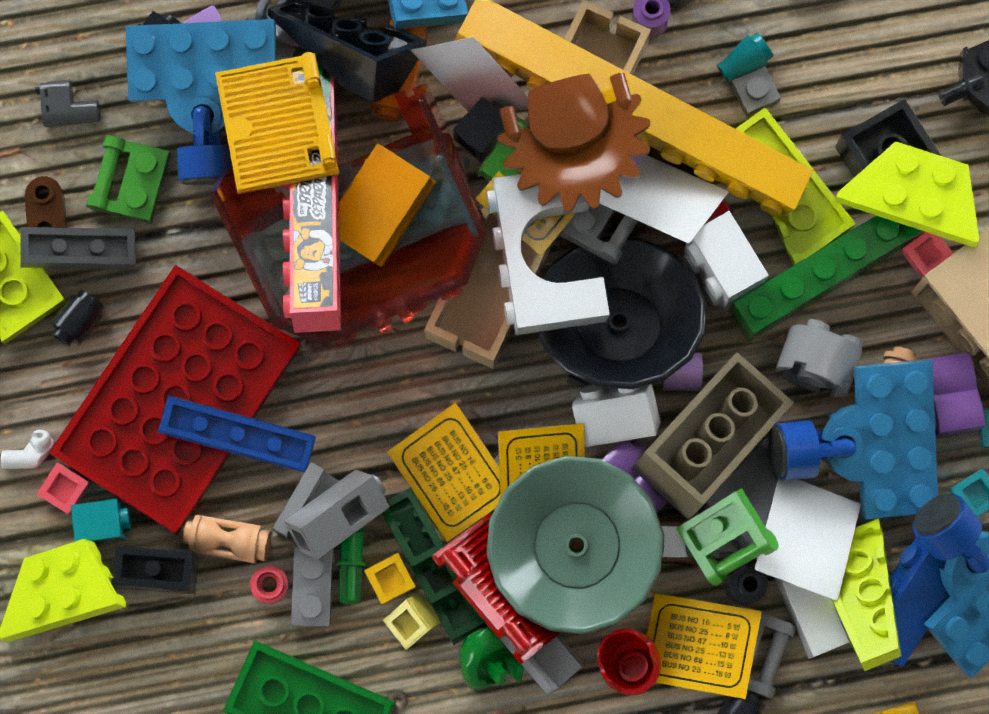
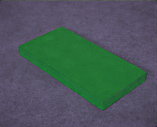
M254 640L222 712L227 714H391L396 702Z

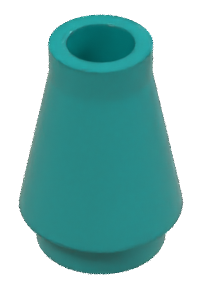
M758 32L751 37L747 34L717 67L727 82L730 83L736 78L768 65L767 61L774 55Z

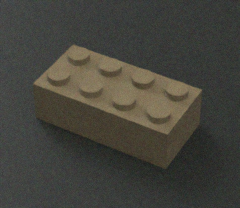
M736 352L643 453L631 469L689 520L794 402Z

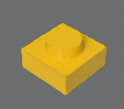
M399 553L364 570L382 606L416 588Z

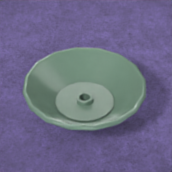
M563 456L532 466L505 489L489 520L486 554L497 589L519 615L549 631L587 634L618 624L645 601L661 571L664 534L653 501L630 474L601 459ZM575 538H580L584 542V548L579 553L573 552L570 547L571 541Z

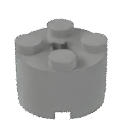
M809 319L807 325L795 324L791 326L775 369L776 372L783 371L782 378L809 391L819 393L820 388L832 389L830 396L846 397L854 378V366H858L863 353L862 346L864 342L860 338L849 334H842L840 336L830 332L828 324L815 319Z

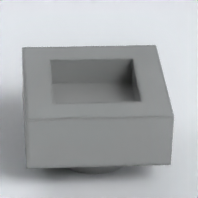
M766 66L731 82V87L746 117L761 111L763 108L775 105L781 100Z

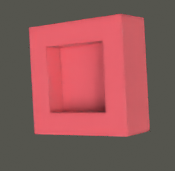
M928 232L923 233L901 250V253L921 279L954 254L940 236Z
M57 462L36 495L71 516V505L79 504L91 483Z

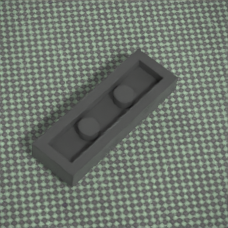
M20 228V268H135V229Z

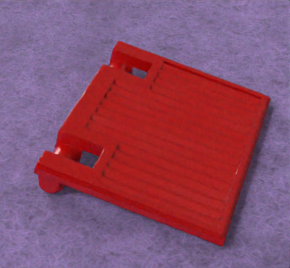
M493 510L433 554L432 559L439 567L445 563L457 576L452 583L499 639L504 635L507 636L517 648L512 655L519 663L523 664L561 632L549 631L519 615L497 589L486 554L489 520L494 512Z

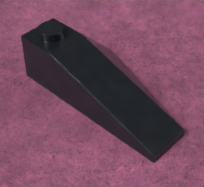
M289 0L270 7L267 11V15L274 19L276 24L306 52L315 53L316 61L345 89L359 95L361 99L368 102H378L382 98L398 92L419 60L411 50L427 47L426 40L403 29H394V26L387 25L385 31L369 27L365 18L358 16L353 19L337 18L332 9L299 0Z

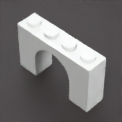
M521 174L494 178L493 190L486 191L489 213H496L498 227L492 228L495 251L502 250L504 264L498 265L501 288L508 287L510 302H504L507 325H514L515 335L606 322L610 313L604 277L566 283L549 282L538 277L528 268L521 253V238L533 223L546 217L586 212L589 209L588 203L580 195L574 209L571 212H566L558 194L547 205L541 206L538 201L539 185L525 191L518 189L517 183Z

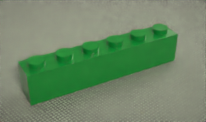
M874 216L734 301L729 312L747 340L751 342L902 250L906 245L925 233V231Z

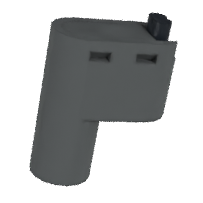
M70 79L40 83V87H35L37 95H40L44 127L101 121L98 100L74 102L73 87Z

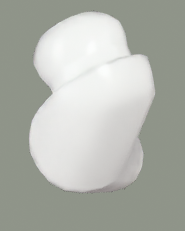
M36 430L31 434L32 438L23 450H3L1 453L2 469L37 468L50 454L49 452L54 445L50 434L46 430Z

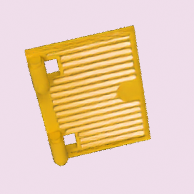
M306 52L298 57L215 73L238 194L339 174L315 53ZM303 70L305 83L294 85L292 72ZM319 149L322 163L310 165L308 151Z

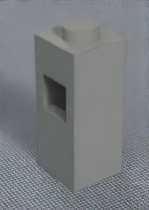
M355 469L284 520V523L300 552L318 560L390 507L383 495L386 493V489L381 480L374 474L370 475Z

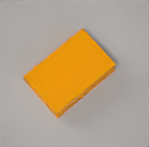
M377 143L339 201L340 241L382 267L437 182L426 173Z

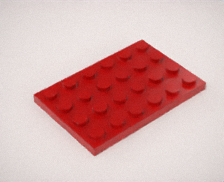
M174 265L49 453L178 535L231 453L159 434L158 430L168 395L254 419L302 345L296 339L182 268Z

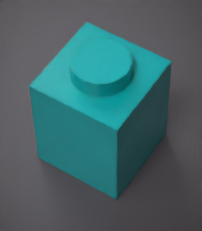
M118 499L71 505L75 542L87 539L95 542L96 545L127 541L126 531L132 529L129 508H123V503Z

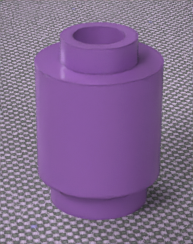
M668 0L635 1L632 21L651 29L649 39L659 37L667 28L670 16Z

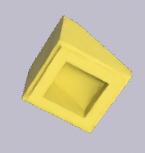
M420 592L407 598L383 619L405 650L409 649L441 623L432 606Z

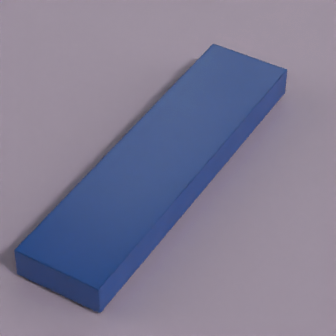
M169 395L158 430L159 434L305 473L308 468L316 436Z

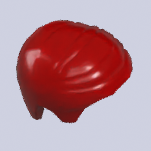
M632 628L615 630L611 634H607L598 646V667L603 679L612 689L626 695H639L645 693L656 683L661 670V657L655 643L641 631Z

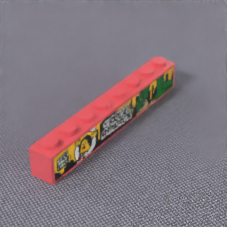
M317 62L338 164L337 80ZM303 70L292 72L294 85L305 83ZM319 149L308 151L310 165L322 163ZM338 174L284 185L285 189L290 188V197H283L284 220H290V229H283L284 252H290V262H283L284 284L290 285V295H283V311L285 318H291L294 333L341 330Z

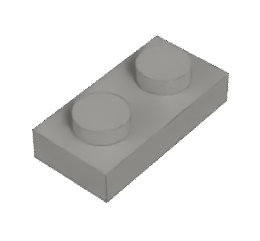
M294 548L291 625L330 626L334 549L317 560L300 552L299 548Z

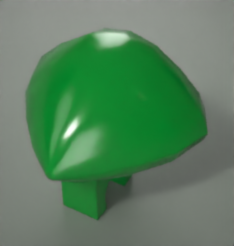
M480 628L463 640L459 651V663L462 675L469 688L480 691L495 683L504 685L506 675L513 676L516 682L522 681L524 667L515 659L510 650L491 629Z

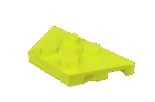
M895 141L837 193L836 203L977 248L979 233L968 164Z
M82 539L24 558L0 627V640L9 643L126 607L124 597L116 593L110 582L113 576L108 567L103 565L102 556L95 542Z

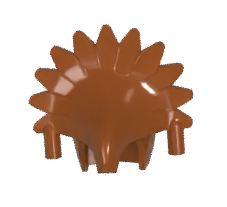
M589 73L560 79L528 91L529 128L520 129L514 106L503 107L499 110L505 133L498 136V141L504 146L516 149L504 160L503 166L507 170L524 169L517 183L520 191H525L539 185L538 201L541 206L547 205L559 194L564 210L571 212L581 195L592 209H597L599 207L601 189L616 198L622 196L623 192L618 176L633 179L640 177V170L631 158L647 155L650 152V146L635 137L650 127V120L632 115L641 103V96L639 94L631 95L625 73H617L610 76L616 101L609 104L606 103L602 92Z

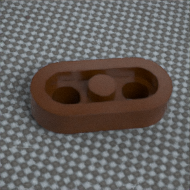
M47 176L33 179L25 190L27 227L51 225L52 228H67L65 196L59 183ZM48 189L49 195L47 198L42 200L37 198L40 190Z

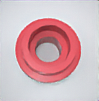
M263 566L256 570L251 577V592L258 601L264 604L277 603L288 592V578L276 566ZM268 578H273L277 582L276 589L272 592H266L263 589V583Z

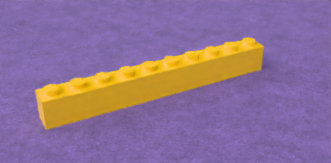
M491 0L474 1L455 40L474 37L510 77L516 75L527 81L526 85L532 90L560 79L589 73L602 92L606 103L609 104L616 101L610 76L617 73H625L631 95L639 94L641 96V103L632 115L650 120V127L635 137L661 151L660 155L665 160L678 165L682 162L693 168L694 174L699 178L709 182L716 180L728 186L727 191L741 199L749 197L760 203V208L770 215L777 217L781 215L787 216L794 211L814 171Z

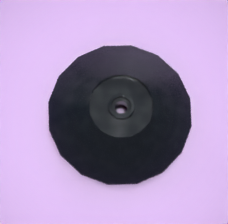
M612 236L600 238L599 240L608 242ZM642 238L627 239L621 249L623 254L617 264H612L576 245L551 264L543 279L554 283H566L604 277L610 315L607 321L602 323L538 332L544 350L568 374L597 387L636 389L664 381L692 359L706 333L707 301L695 273L672 251ZM623 322L625 326L616 327L613 323Z

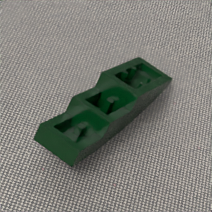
M410 487L386 500L390 507L382 512V515L453 645L463 641L476 630L486 628V622L452 583L457 576L446 563L439 567L432 559V555L443 548L444 545L412 488Z

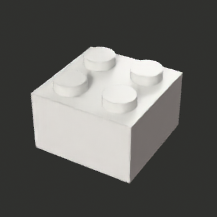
M730 211L703 225L689 244L686 243L684 249L686 255L683 256V260L686 266L695 275L698 274L705 286L702 287V291L708 303L712 307L717 305L721 313L729 310L734 301L764 284L769 276Z

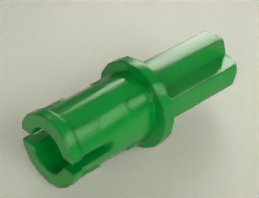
M364 528L359 529L340 544V561L336 562V567H340L338 600L342 604L352 605L361 602L362 568L366 567V563L363 562Z

